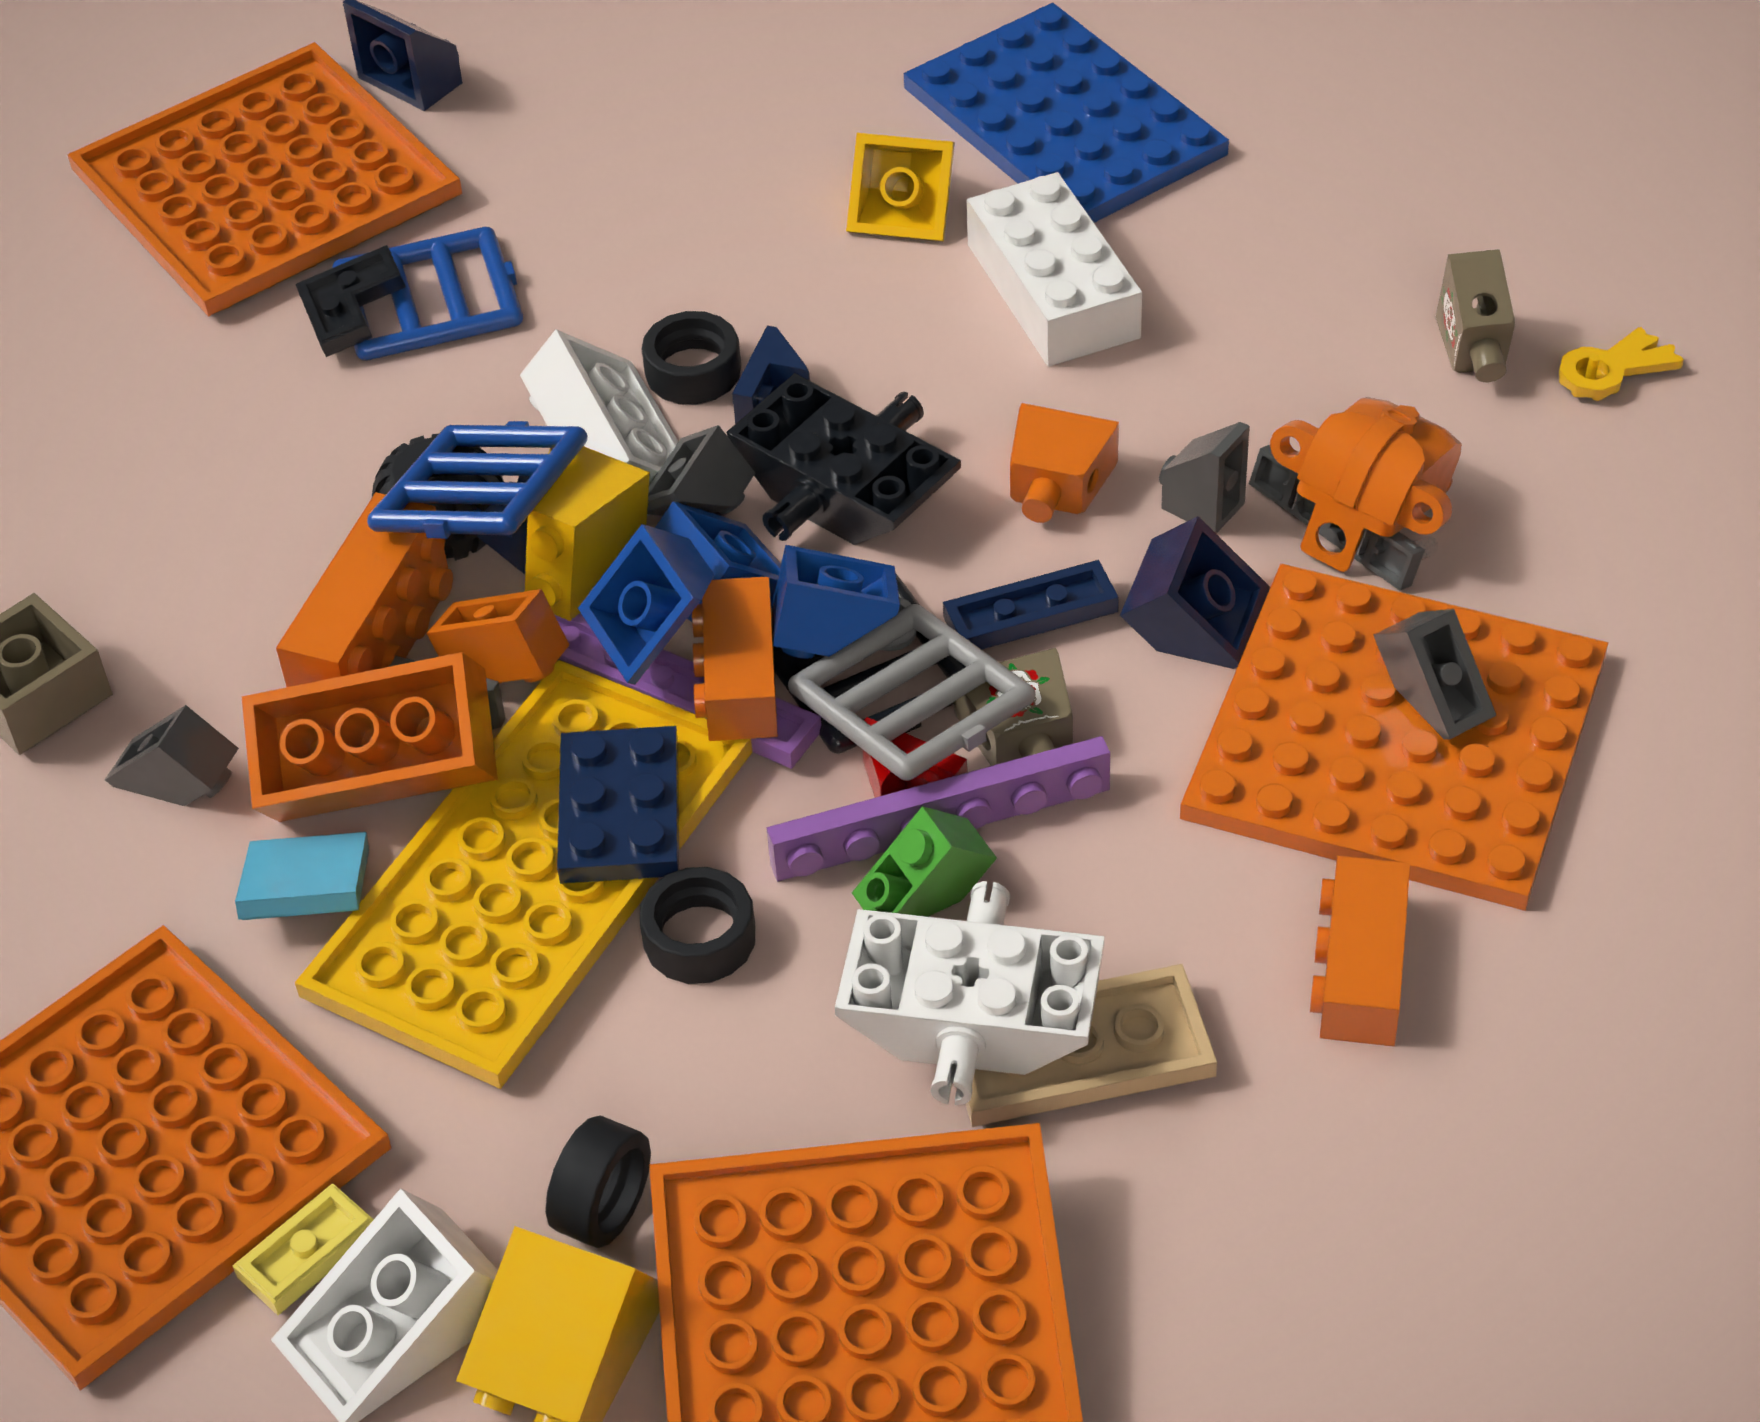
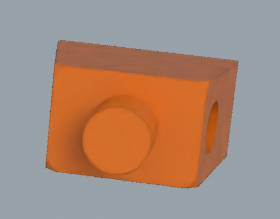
M1021 403L1010 458V497L1015 502L1023 503L1022 512L1028 519L1037 523H1044L1052 518L1055 510L1073 514H1080L1086 511L1118 462L1119 422Z

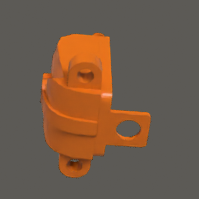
M1365 397L1359 399L1344 412L1331 414L1322 423L1320 428L1302 420H1293L1278 428L1271 437L1270 449L1275 460L1282 466L1298 473L1297 479L1300 480L1296 489L1298 494L1316 503L1300 545L1301 550L1341 572L1350 569L1365 529L1384 537H1391L1404 527L1415 533L1428 535L1444 526L1451 517L1452 505L1446 492L1453 482L1452 476L1461 455L1462 443L1445 428L1421 417L1415 407L1398 406L1387 400ZM1290 437L1295 438L1299 442L1300 452L1292 448ZM1430 508L1433 512L1432 518L1424 514ZM1333 523L1343 530L1346 537V545L1341 552H1330L1320 543L1319 530L1323 524Z

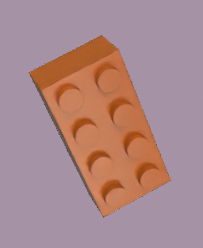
M375 492L276 647L286 687L389 667L395 656L407 658L416 640L422 639L425 636L429 627L430 617L440 601L447 599L452 588L453 573L451 569H448L444 550L445 539L427 538L426 533L376 532L370 529L367 523L368 515L385 496V494ZM408 503L403 510L436 511V507L424 503Z
M463 652L241 696L252 809L278 822L498 780L485 668Z

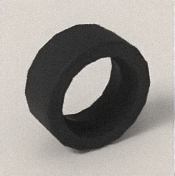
M684 311L666 316L653 324L644 335L641 350L645 377L650 389L662 399L677 404H701L716 400L728 393L739 380L741 371L739 338L734 327L721 316L705 311ZM688 349H706L718 354L711 361L696 366H677L665 361L673 354Z
M691 867L667 874L650 887L640 905V929L643 947L651 965L667 978L687 984L711 983L730 976L746 963L755 946V918L753 901L744 884L728 872L710 867ZM692 907H712L726 912L733 918V924L730 929L719 938L705 943L686 944L672 940L663 933V927L669 919L678 912Z
M601 1115L588 1118L574 1131L553 1169L547 1190L545 1207L548 1225L561 1234L595 1248L609 1245L623 1231L633 1216L643 1194L651 1159L649 1138L641 1131Z

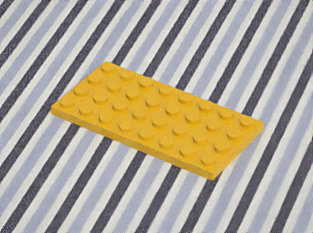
M561 660L554 664L555 668L552 673L541 680L493 739L498 780L453 788L359 904V910L353 911L295 981L300 998L499 1089L504 1086L643 900L649 888L658 880V878L560 884L557 860L561 733L676 726L679 768V850L752 754L751 739L709 741L706 718H696L694 713Z

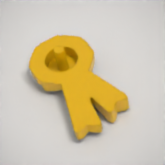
M1638 327L1608 350L1583 346L1564 354L1559 368V383L1569 389L1574 397H1588L1595 401H1600L1611 394L1618 393L1624 376L1677 370L1682 368L1684 359L1674 353L1675 346L1673 344L1657 347L1659 337L1648 335L1642 327Z

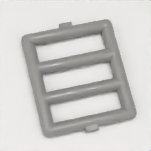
M918 604L907 606L899 611L897 616L830 657L825 656L796 673L788 682V689L795 697L893 774L905 781L915 778L962 747L968 752L987 741L986 732L1032 704L1036 696L1035 690L1031 685ZM913 629L930 640L836 698L820 687ZM949 655L966 666L871 726L855 714ZM985 682L1002 693L995 700L908 754L891 742L896 737Z

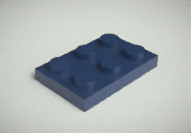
M676 726L561 733L557 860L560 884L658 878L679 870V768Z

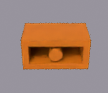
M542 589L453 602L426 633L438 656L463 652L485 668L487 679L498 681L499 684L523 679L527 683H532L547 677L554 670L556 661L569 647V643Z

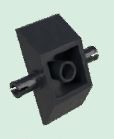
M796 373L727 431L728 438L755 471L754 477L771 500L778 503L763 514L762 520L765 528L773 537H776L784 529L779 534V540L781 541L789 539L792 533L807 520L853 545L893 531L961 469V460L906 432L914 423L922 419L924 415L923 407L915 396L911 395L904 402L908 398V392H900L879 414L874 415Z

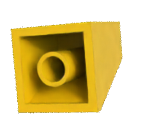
M583 446L528 515L525 591L542 589L554 615L571 621L580 614L578 607L641 524L646 525L650 472Z
M514 1226L456 1381L477 1389L473 1399L474 1403L510 1416L515 1403L537 1411L534 1422H602L660 1312L658 1280L631 1266Z

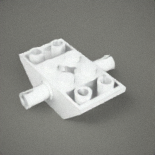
M987 881L976 883L972 887L967 921L858 909L836 999L835 1016L899 1060L936 1064L935 1078L930 1090L932 1096L944 1104H949L951 1088L954 1083V1087L957 1088L955 1105H963L971 1100L975 1069L1026 1075L1088 1045L1105 936L1003 925L1006 908L1010 901V893L1003 885L993 882L991 897L988 902L985 900Z

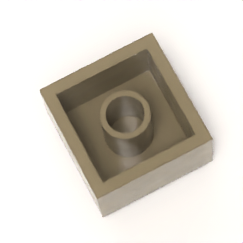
M36 593L31 594L0 614V737L17 754L21 755L113 695L98 649Z

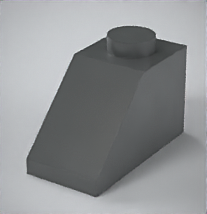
M1238 422L1195 438L1177 456L1172 455L1163 465L1159 476V482L1162 485L1161 509L1185 521L1199 516L1217 534L1245 504L1250 426Z
M719 425L688 435L679 440L650 483L647 514L663 516L673 501L713 514L717 512L720 515L727 514L743 502L745 498L743 492L755 475V471Z
M1454 609L1419 612L1373 635L1394 688L1443 739H1451L1497 716Z
M185 705L134 737L105 778V781L115 788L186 806L204 794L211 798L224 787L232 774V771L227 766L239 748Z

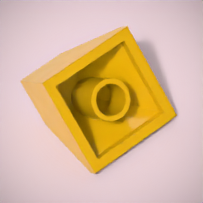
M857 133L846 231L944 242L955 142Z

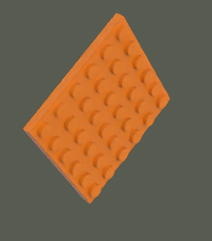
M316 42L67 154L71 169L208 317L463 194L460 178Z
M1280 563L1180 804V819L1332 860H1337V855L1407 862L1410 863L1409 880L1526 911L1604 665L1609 642ZM1455 610L1497 715L1451 739H1443L1394 688L1373 636L1419 612Z
M162 925L0 1040V1305L81 1391L234 1272L232 1265L333 1183L340 1189L392 1149L388 1134L169 929Z
M1040 1123L649 1164L668 1422H1083Z

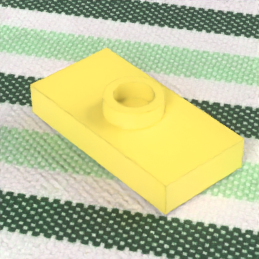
M332 1183L232 1265L236 1277L274 1313L280 1315L328 1274L374 1219Z

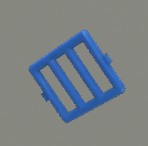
M485 226L389 248L406 286L391 293L402 332L370 338L354 345V349L359 359L367 361L520 325L523 321V313L513 286L517 285L515 271L511 261L505 262L495 231ZM480 248L500 310L471 316L451 254ZM364 254L338 259L333 263L332 268ZM432 259L451 321L422 327L403 265ZM361 306V307H360V308H361V311H362V313H363V315H364V318H365V320H366V322H367V325H368V321H367V318H366V314H365V311H364V307Z
M509 421L506 425H448L437 435L371 511L367 518L368 526L376 532L426 533L427 538L447 539L450 534L511 535L517 531L586 444L588 439L587 432L579 426H529L528 421ZM456 447L553 448L549 454L452 453ZM433 474L531 476L526 483L428 481ZM408 503L507 505L502 512L403 510Z

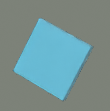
M367 832L250 841L235 900L238 920L359 910L369 854Z

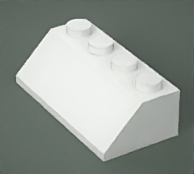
M555 329L520 374L531 395L529 397L531 404L541 413L547 426L582 427L588 436L585 447L650 472L649 485L678 443L676 436L630 360Z

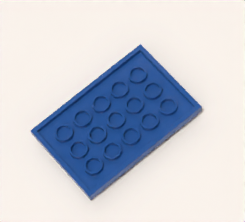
M1054 3L1041 7L903 73L904 89L1017 184L1058 172L1093 223L1228 155V138Z

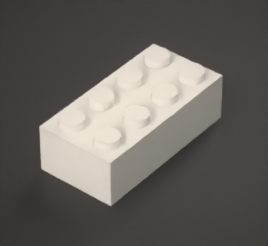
M1058 172L1002 189L992 190L967 199L968 246L1048 367L1141 338L1142 291Z

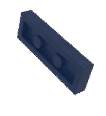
M1095 560L944 601L943 617L949 627L983 650L1118 613L1119 597L1100 561Z

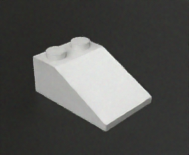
M400 1189L271 1340L339 1422H359L471 1342L498 1270L443 1209Z

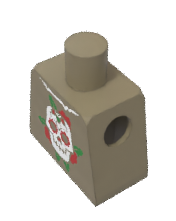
M1500 249L1448 254L1435 316L1452 369L1458 373L1474 371L1478 381L1487 383L1496 381L1505 375L1506 361L1515 327V318ZM1477 297V308H1473L1472 302Z
M1052 648L999 662L1031 685L1035 690L1036 696L1032 704L986 732L987 741L979 745L978 748L990 765L1001 764L1073 744L1072 709L1057 649ZM987 682L981 684L954 701L956 717L959 721L963 720L1001 696L1002 693Z

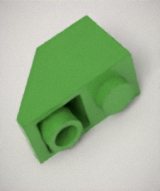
M922 806L853 890L852 894L863 910L929 917L961 902L997 857L968 818Z

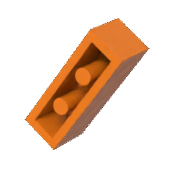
M769 577L711 580L702 598V603L698 604L692 611L693 637H703V643H693L694 677H704V683L694 684L695 717L707 718L709 741L778 737Z
M1337 855L1335 879L1322 878L1319 915L1331 916L1330 927L1318 926L1314 963L1326 964L1325 976L1313 975L1310 1012L1322 1014L1320 1038L1395 1047L1400 1011L1410 863Z

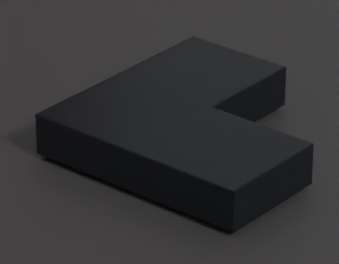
M388 245L295 284L326 357L373 338L360 307L406 287Z

